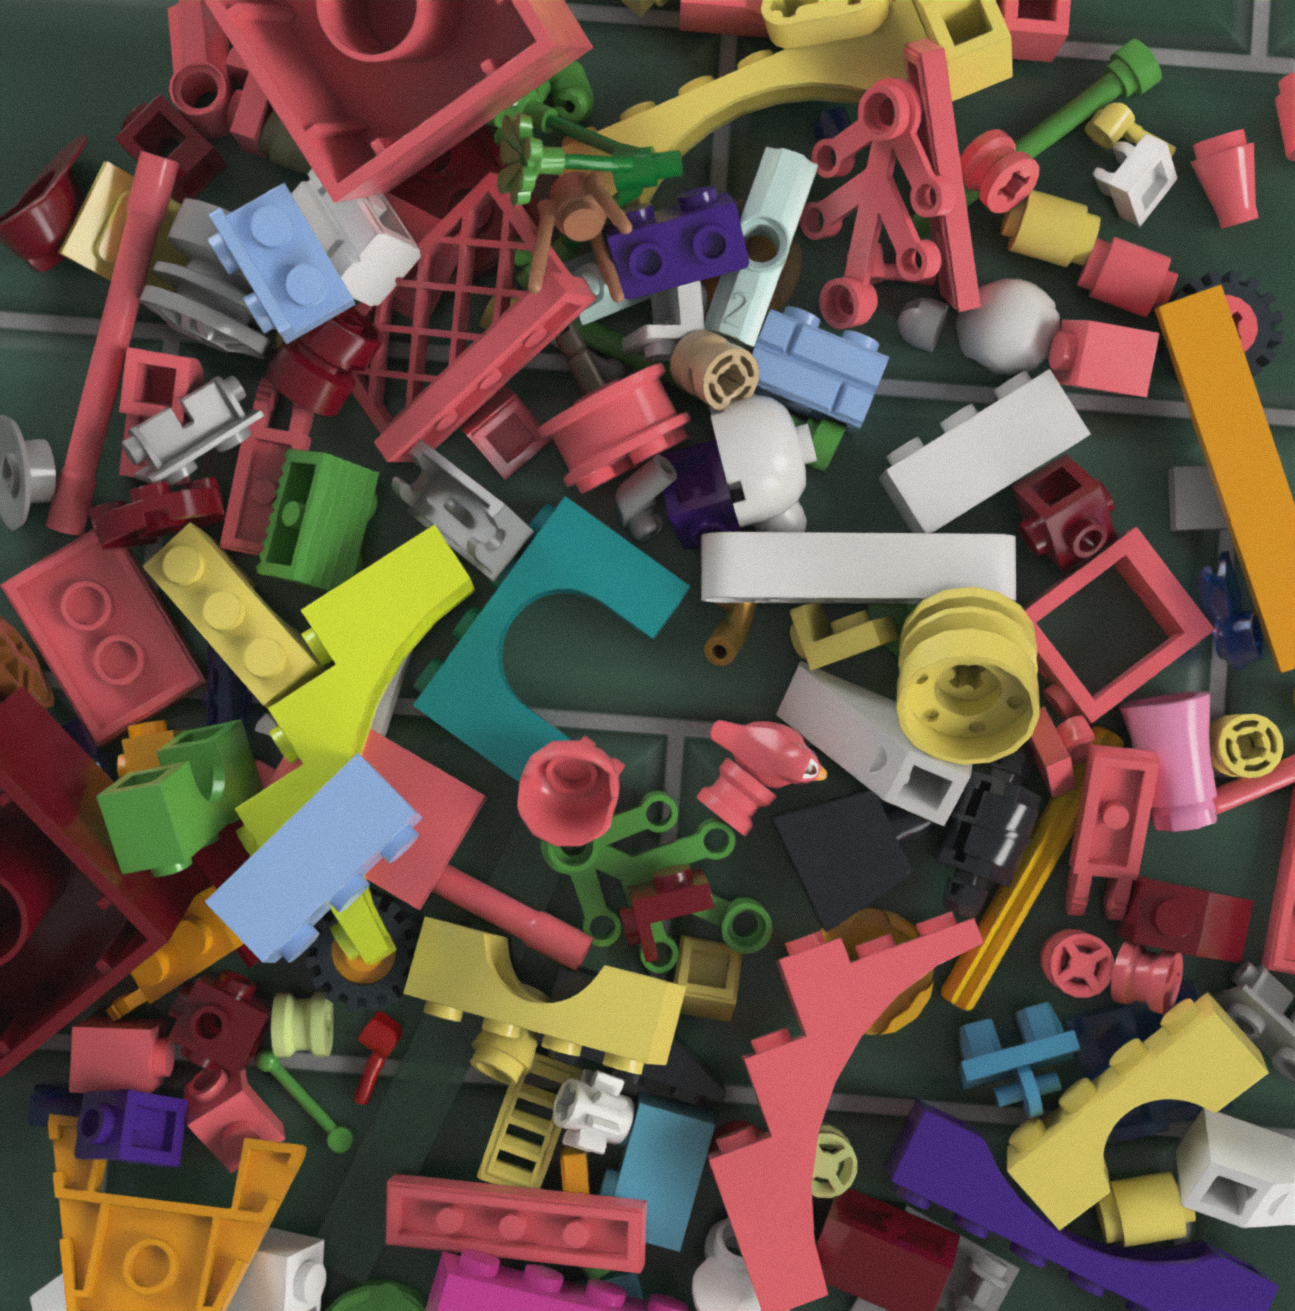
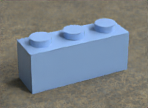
M357 753L224 882L205 903L263 963H276L282 956L290 963L316 940L320 933L313 926L332 907L341 913L365 892L370 883L364 876L382 858L391 864L411 847L419 837V833L413 827L423 817L365 758Z

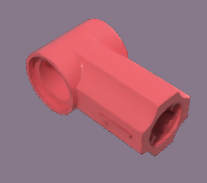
M179 0L176 5L167 8L174 73L170 79V97L180 114L204 138L217 139L229 134L231 128L227 124V111L234 93L231 73L224 64L230 52L229 40L204 0ZM218 92L214 102L208 107L194 108L197 98L202 94Z

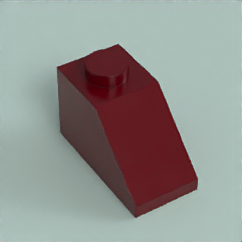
M1138 875L1137 881L1132 880L1127 910L1124 919L1116 921L1114 935L1133 943L1182 954L1241 963L1254 901Z

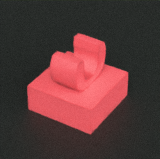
M1044 706L1040 708V716L1033 735L1026 741V745L1033 749L1034 763L1051 797L1054 798L1076 789L1072 766L1087 762L1089 747L1095 737L1084 715L1069 718L1055 728Z

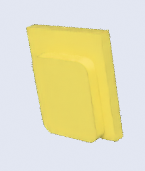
M104 161L58 253L111 282L128 216L127 202L134 176L112 163ZM171 198L166 217L158 231L145 286L151 285L175 293L177 289L160 280L151 272L157 261L187 267L190 260L178 252L166 240L181 204Z

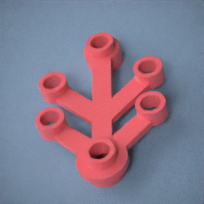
M891 77L877 81L860 99L858 120L834 138L818 141L812 151V162L818 165L816 173L823 178H833L849 174L855 164V154L871 145L867 168L823 200L805 204L800 217V227L805 236L812 240H819L836 236L842 227L843 218L858 208L844 277L828 281L823 286L819 297L821 314L824 320L835 329H847L863 325L871 318L877 308V293L869 281L882 221L897 254L896 266L898 272L904 279L918 281L932 278L937 274L941 266V254L937 245L928 239L920 240L892 176L897 156L912 187L910 192L911 206L919 216L923 218L948 214L953 209L956 202L954 184L946 176L935 175L916 133L922 117L921 101L913 85L903 78ZM832 149L836 154L835 166H833L831 161ZM931 187L934 188L937 195L935 206L932 205L929 198ZM819 212L823 215V227L819 224ZM917 251L921 255L922 259L921 269H919L915 263V254Z

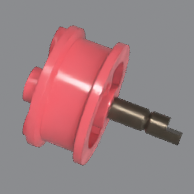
M574 320L560 332L561 335L555 338L562 355L568 358L567 364L584 396L575 401L572 407L541 425L537 432L541 439L552 437L569 469V473L563 478L567 487L576 484L580 493L583 494L602 483L605 484L637 467L638 463L690 438L684 426L692 422V419L688 412L677 413L660 381L667 372L662 363L647 367L622 380L616 379L607 383L590 350L585 349L587 344Z

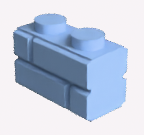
M786 306L783 313L770 309L752 352V356L756 359L759 368V380L754 394L771 397L786 408L812 417L820 422L823 417L829 418L847 427L845 432L855 436L863 424L889 357L877 352L879 343L862 333L845 330L842 337L818 328L821 322L820 319L803 309Z

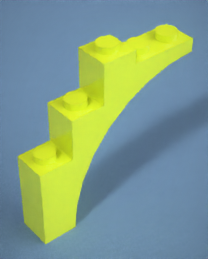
M435 524L301 609V612L311 628L302 633L307 645L322 666H325L332 660L336 665L268 708L278 726L269 731L275 744L290 764L300 758L303 765L235 808V811L244 823L242 827L236 830V833L250 856L262 847L357 753L362 756L378 704L403 660L438 620L475 592L471 578ZM369 886L343 912L339 913L334 907L331 908L338 922L332 925L330 930L343 952L351 961L361 956L365 964L375 965L397 950L374 906Z

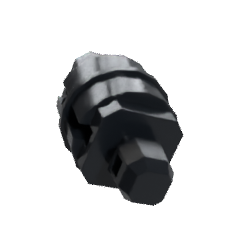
M1022 745L1014 753L990 762L988 766L992 767L990 775L971 771V777L946 821L938 843L940 846L935 857L936 861L956 869L953 878L947 877L942 896L943 908L969 918H974L980 912L989 893L984 890L987 880L1010 888L1014 874L1019 870L1026 847L1031 846L1032 840H1030V836L1039 814L1037 809L1042 798L1021 787L1023 779L1029 780L1034 762L1033 749Z

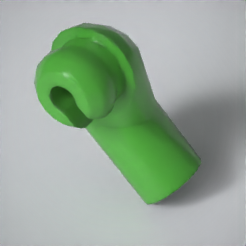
M575 60L548 79L551 86L550 93L555 105L554 109L557 110L558 117L573 123H579L590 116L594 105V95L583 66Z

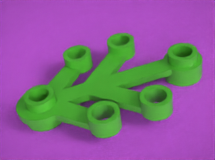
M652 791L641 799L639 806L613 814L611 826L603 836L583 845L578 851L569 852L563 849L562 846H553L543 840H540L542 855L547 864L555 871L571 876L584 913L582 919L583 932L594 937L593 945L606 947L617 941L621 934L622 926L617 911L605 903L596 869L621 880L629 906H632L627 886L652 881L653 872L673 865H687L704 858L720 860L730 855L736 843L735 834L730 825L720 818H709L698 826L694 834L634 855H629L610 846L609 844L646 829L662 833L670 830L675 825L678 819V808L674 799L666 792ZM656 801L665 802L670 806L668 817L661 822H653L646 816L648 807ZM716 828L724 830L727 838L723 846L717 849H710L704 845V837L708 831ZM712 894L715 908L692 913L719 926L725 943L738 953L750 954L761 950L769 942L772 935L773 926L769 914L761 903L752 898H737L729 902ZM742 912H748L755 917L753 926L744 932L735 930L732 927L734 918ZM604 915L613 920L614 925L609 933L597 935L591 931L590 924L597 916ZM662 921L650 923L654 942L666 943L670 947V954L662 961L646 963L640 944L639 954L641 961L649 971L665 973L676 965L679 958L678 947L674 938L665 932Z

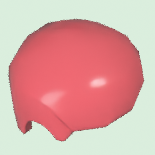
M580 740L551 741L531 755L520 778L517 800L518 813L531 834L553 846H583L603 836L611 826L619 796V774L614 769V762L605 751Z

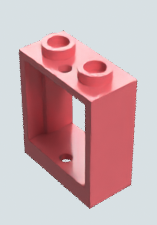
M1137 527L1117 535L1115 541L1088 557L1022 607L1034 624L1038 672L1048 684V687L1043 690V694L1052 708L1064 720L1084 715L1087 723H1093L1215 630ZM1114 565L1169 638L1091 696L1036 622Z

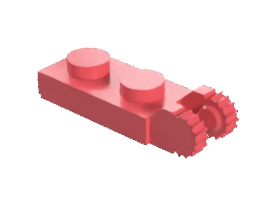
M261 378V381H259L253 409L261 410L264 417L248 426L252 434L240 444L220 541L221 549L260 557L259 554L265 549L262 541L267 537L265 529L271 524L269 516L274 512L272 503L277 499L275 491L280 487L278 479L283 475L281 466L286 462L284 454L289 449L309 451L312 439L308 435L314 419V412L293 402L289 431L270 428L279 401V391L267 378Z
M1090 744L1069 858L1070 870L1065 894L1067 915H1084L1089 901L1092 876L1108 878L1107 889L1103 897L1105 917L1110 920L1119 921L1124 919L1132 880H1138L1158 776L1160 758L1155 751Z

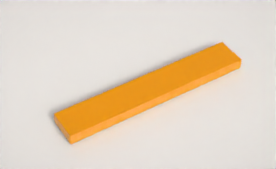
M1220 284L1159 306L1154 310L1275 670L1283 673L1295 669V503L1225 293Z

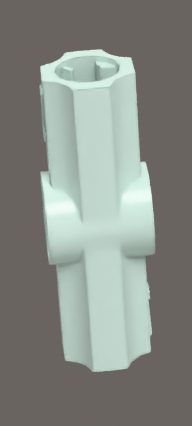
M765 148L740 223L745 241L755 236L765 237L774 244L777 255L770 261L763 263L754 262L749 259L747 268L720 275L704 320L706 330L715 332L724 337L729 343L744 349L754 350L818 169V165L808 160L804 155L785 148Z

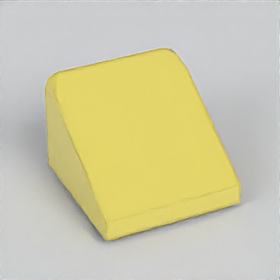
M681 935L678 950L679 958L676 963L673 983L687 986L680 1014L719 1021H730L737 1001L743 953L732 950L723 942Z

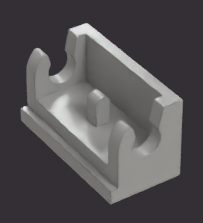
M420 439L409 452L414 463L421 468L419 478L409 485L403 479L394 477L391 483L393 492L410 506L406 511L427 529L435 524L452 549L494 582L532 536L534 531L502 501Z

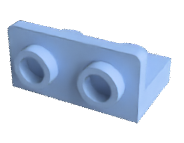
M285 183L226 216L221 208L208 214L219 233L208 238V241L229 275L240 269L244 273L254 292L243 297V300L264 334L276 327L285 343L288 344L356 305Z

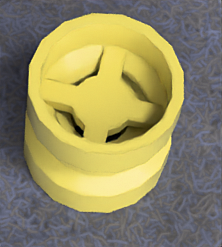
M1258 714L1222 715L1210 722L1212 767L1216 773L1227 777L1257 778L1272 772L1279 764L1284 750L1283 737L1278 727L1268 718ZM1249 737H1251L1254 742V748H1252V742Z

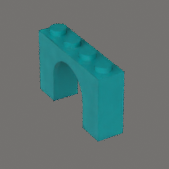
M566 496L557 508L547 503L540 510L529 526L534 531L531 536L533 540L519 559L514 556L494 582L490 580L489 585L496 590L482 611L473 605L465 613L451 634L458 641L455 648L444 662L435 657L421 673L413 687L421 693L413 704L414 707L518 782H520L523 769L531 755L551 741L573 739L525 705L516 696L507 681L502 660L503 645L507 631L517 615L525 607L543 597L563 593L576 594L601 604L653 642L688 594L691 587Z

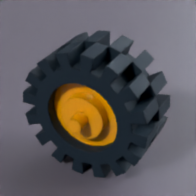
M370 889L372 900L397 949L375 965L365 964L361 956L351 961L343 952L330 930V927L338 922L330 909L314 925V928L320 934L309 946V954L304 957L306 969L312 967L315 976L311 981L316 989L322 986L328 992L325 996L327 1000L333 1004L339 1000L346 1004L345 1009L356 1011L359 1007H367V1011L378 1010L382 1005L387 1003L390 1005L403 995L423 924L422 921L417 922L412 914L415 910L408 903L403 905L397 900L396 896L389 892L386 894L377 893V889Z

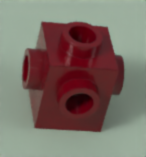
M1064 454L1012 486L1024 520L1017 525L1022 540L1036 557L1045 554L1062 572L1095 554L1117 539L1109 514L1115 510V504L1109 491L1099 479L1092 478L1068 454Z
M222 969L219 975L210 972L197 979L195 984L187 981L180 989L169 1011L168 1016L175 1019L176 1022L167 1039L183 1046L180 1052L181 1055L199 1066L216 1069L217 1065H220L238 1074L252 1062L271 1024L273 1002L254 993L257 985L239 973L227 969Z

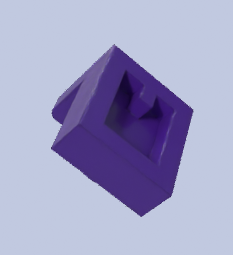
M716 439L662 455L671 462L677 473V479L664 489L663 492L669 519L683 549L689 550L701 547V535L743 532V527L740 528L735 513L732 492L726 480Z
M129 1089L85 1092L81 1113L77 1121L75 1158L82 1160H114L156 1167H179L188 1100Z

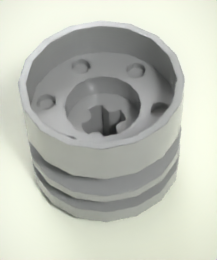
M185 198L181 203L166 240L178 252L190 259L188 265L185 267L174 263L157 261L151 271L160 280L177 290L173 293L159 287L147 285L144 287L138 302L159 315L172 329L199 343L225 353H229V351L237 352L258 359H266L272 343L266 337L248 327L249 323L256 326L259 325L243 300V297L254 292L241 269L231 275L227 273L208 241V238L219 233L208 214L221 207L200 200ZM221 208L225 216L231 213L230 211Z

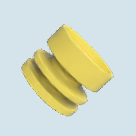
M977 587L946 589L922 600L906 617L899 638L900 655L898 665L900 674L897 680L896 709L900 729L916 748L937 760L961 765L990 763L1014 753L1033 735L1040 716L1037 680V643L1033 622L1018 603L1000 592Z

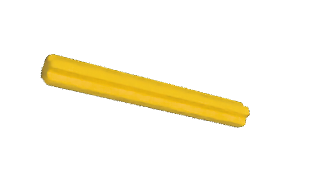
M1100 726L1091 728L1095 737L1091 741L1093 745L1124 747V741L1112 731ZM1087 762L1072 766L1076 789L1050 798L1030 836V840H1032L1031 846L1026 847L1019 870L1014 874L1010 888L1000 885L977 925L983 944L962 953L943 984L941 995L945 1000L965 1011H970L974 1008L1074 834Z

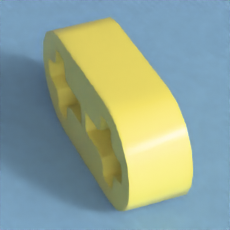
M763 0L761 11L770 40L778 47L796 49L870 34L880 28L888 19L890 8L888 0Z

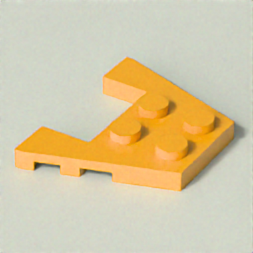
M50 1114L48 1133L49 1139L53 1140L56 1172H53L55 1198H59L63 1239H59L66 1311H226L305 1158L307 1147L299 1144L244 1138L232 1206L229 1209L101 1193L107 1160H82L75 1158L78 1117Z

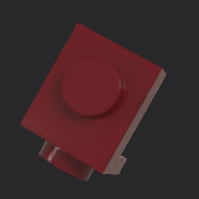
M673 865L653 872L652 881L627 886L632 906L619 909L628 947L641 944L646 963L659 960L650 923L715 908L710 885L703 869L691 871L690 865Z

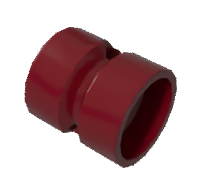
M351 307L288 344L283 340L267 365L265 374L272 385L294 403L319 415L335 416L355 387L356 381L352 375L353 370H366L382 345L384 337L368 318Z

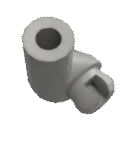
M659 454L651 458L625 480L618 488L615 496L618 519L622 527L629 528L632 538L639 542L649 540L661 531L663 522L661 517L655 512L657 508L655 497L677 479L674 466L668 459Z

